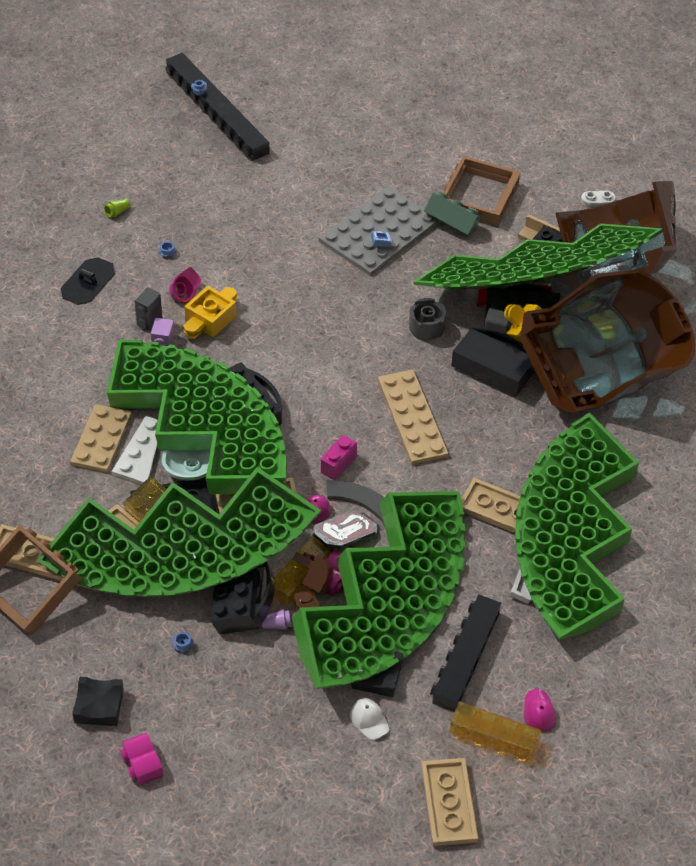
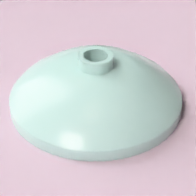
M165 450L162 455L163 469L170 476L180 480L192 481L204 478L207 475L210 450Z

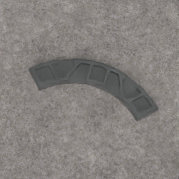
M326 480L327 499L358 503L377 516L384 525L379 505L384 496L356 483Z

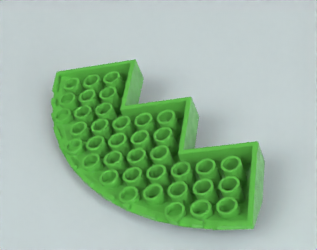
M599 224L573 243L527 239L499 259L453 255L413 281V283L418 286L445 288V290L450 291L454 289H503L509 286L550 280L581 272L606 262L650 241L663 231L662 228Z
M118 340L107 389L110 407L118 409L160 408L155 432L159 450H210L206 475L209 494H236L257 467L280 483L286 481L287 458L278 421L275 415L272 414L268 403L264 402L257 389L252 388L243 376L230 371L227 365L221 362L216 363L207 355L205 357L197 355L196 351L187 348L181 350L176 348L175 345L169 344V346L160 345L159 342L153 341L151 344L143 343L142 340Z
M591 413L572 423L570 428L561 432L559 437L548 445L546 451L541 453L535 466L530 470L527 481L523 486L516 514V550L523 580L536 608L559 640L590 632L622 612L625 600L593 564L629 543L632 528L602 496L634 479L639 462Z
M257 467L220 514L172 482L136 528L133 529L88 497L50 543L51 547L49 550L52 553L55 550L65 557L63 562L66 565L70 562L79 569L76 573L82 579L77 584L126 596L159 597L185 594L232 580L262 565L301 535L322 511ZM44 553L36 560L62 577L67 575L64 570Z
M460 491L388 492L379 505L390 547L345 548L337 559L347 605L302 607L293 616L292 621L300 658L316 689L346 685L367 679L389 669L399 662L397 658L394 659V652L403 653V660L419 647L444 617L443 615L454 598V592L460 582L459 576L464 564L463 550L466 541H464V510Z

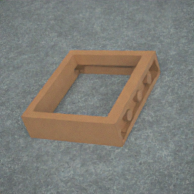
M463 156L460 163L456 164L455 172L451 173L449 183H446L444 187V193L449 195L448 199L454 201L451 198L465 172L506 183L507 186L494 211L467 203L463 204V207L467 209L471 207L478 211L477 214L482 216L479 222L498 227L519 185L521 172Z
M19 525L0 546V570L21 546L29 540L67 573L64 579L28 620L0 596V609L22 629L32 635L82 577L76 573L79 569L69 562L66 565L63 562L65 557L55 550L52 553L49 550L51 545L45 540L41 539L38 541L35 538L38 534L31 528L25 530Z

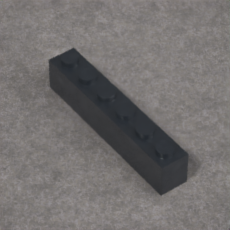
M479 594L475 602L471 601L468 609L470 614L468 618H463L461 624L462 631L456 634L453 645H455L454 649H449L446 656L447 664L441 667L438 674L440 679L438 683L434 682L430 695H433V704L454 712L457 711L499 617L501 602Z

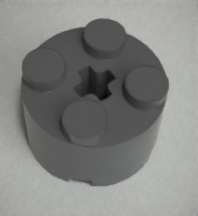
M422 298L415 301V304L410 307L409 330L417 339L426 340L442 336L446 321L445 306L441 302L440 304L435 302V299Z

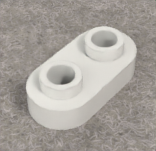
M587 191L581 197V203L587 207H597L615 202V195L610 191Z

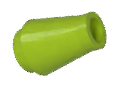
M128 199L108 201L104 205V212L107 217L115 218L129 209L131 205Z

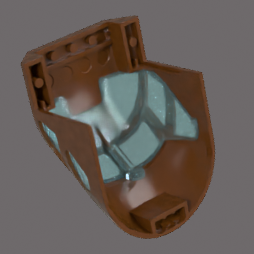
M652 182L654 188L652 191H646L613 203L589 209L555 213L562 240L566 243L575 242L599 224L662 228L663 231L650 241L624 254L584 271L560 277L561 282L577 289L596 274L636 270L651 275L660 271L677 251L674 182ZM612 282L599 289L605 288L610 290L617 282Z
M629 270L596 274L551 308L526 311L523 315L520 334L523 348L527 352L551 404L570 413L604 407L625 394L633 393L655 380L668 377L685 368L691 363L695 355L694 332L683 307L666 286L654 277L641 271Z

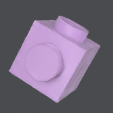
M155 318L151 331V342H159L160 345L169 346L175 333L174 320Z

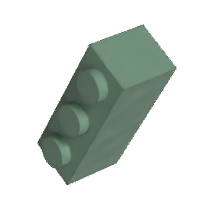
M441 191L439 193L433 192L424 211L467 235H473L482 217L477 214L478 211L471 207L468 209L463 207L464 203L456 199L454 201L448 199L449 195Z

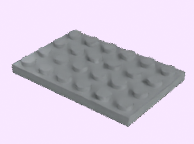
M387 186L320 236L319 242L371 276L437 225L439 219L426 213L424 208ZM372 231L388 232L392 241L391 247L373 246L371 239Z

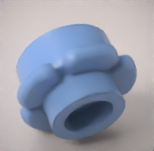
M202 80L195 81L191 85L193 93L196 95L205 94L207 84Z
M169 241L161 243L159 253L163 257L173 256L176 251L174 244Z
M186 632L177 633L173 639L174 643L172 645L175 650L186 652L193 646V640Z

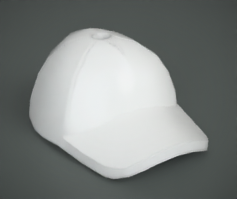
M367 698L359 699L354 703L350 710V719L358 730L373 741L388 734V723L377 703Z

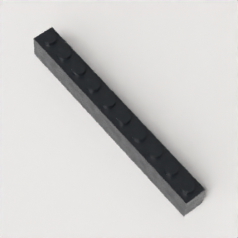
M183 52L166 59L167 66L165 69L167 74L171 75L175 82L182 86L185 93L188 92L192 100L199 104L202 111L205 110L208 113L209 118L216 122L219 129L225 131L226 136L234 141L236 147H240L246 157L254 161L270 154L269 141ZM197 80H202L207 84L206 92L203 95L193 93L191 85Z

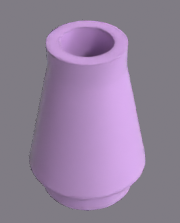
M283 609L266 616L262 623V628L288 630V627H292L290 610L285 611Z

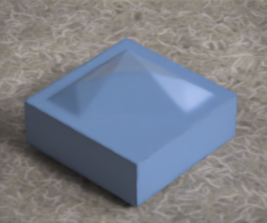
M372 231L371 239L373 246L391 247L392 241L388 232Z

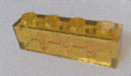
M312 536L298 553L303 555L305 551L315 558L319 554L327 559L337 548L325 547ZM292 558L274 578L275 591L273 598L289 607L294 602V593L302 592L305 588L309 589L302 582L310 568Z
M462 702L458 703L449 733L458 739L465 738L473 741L478 746H488L494 748L498 753H508L514 755L520 761L528 760L531 762L542 732L540 729Z

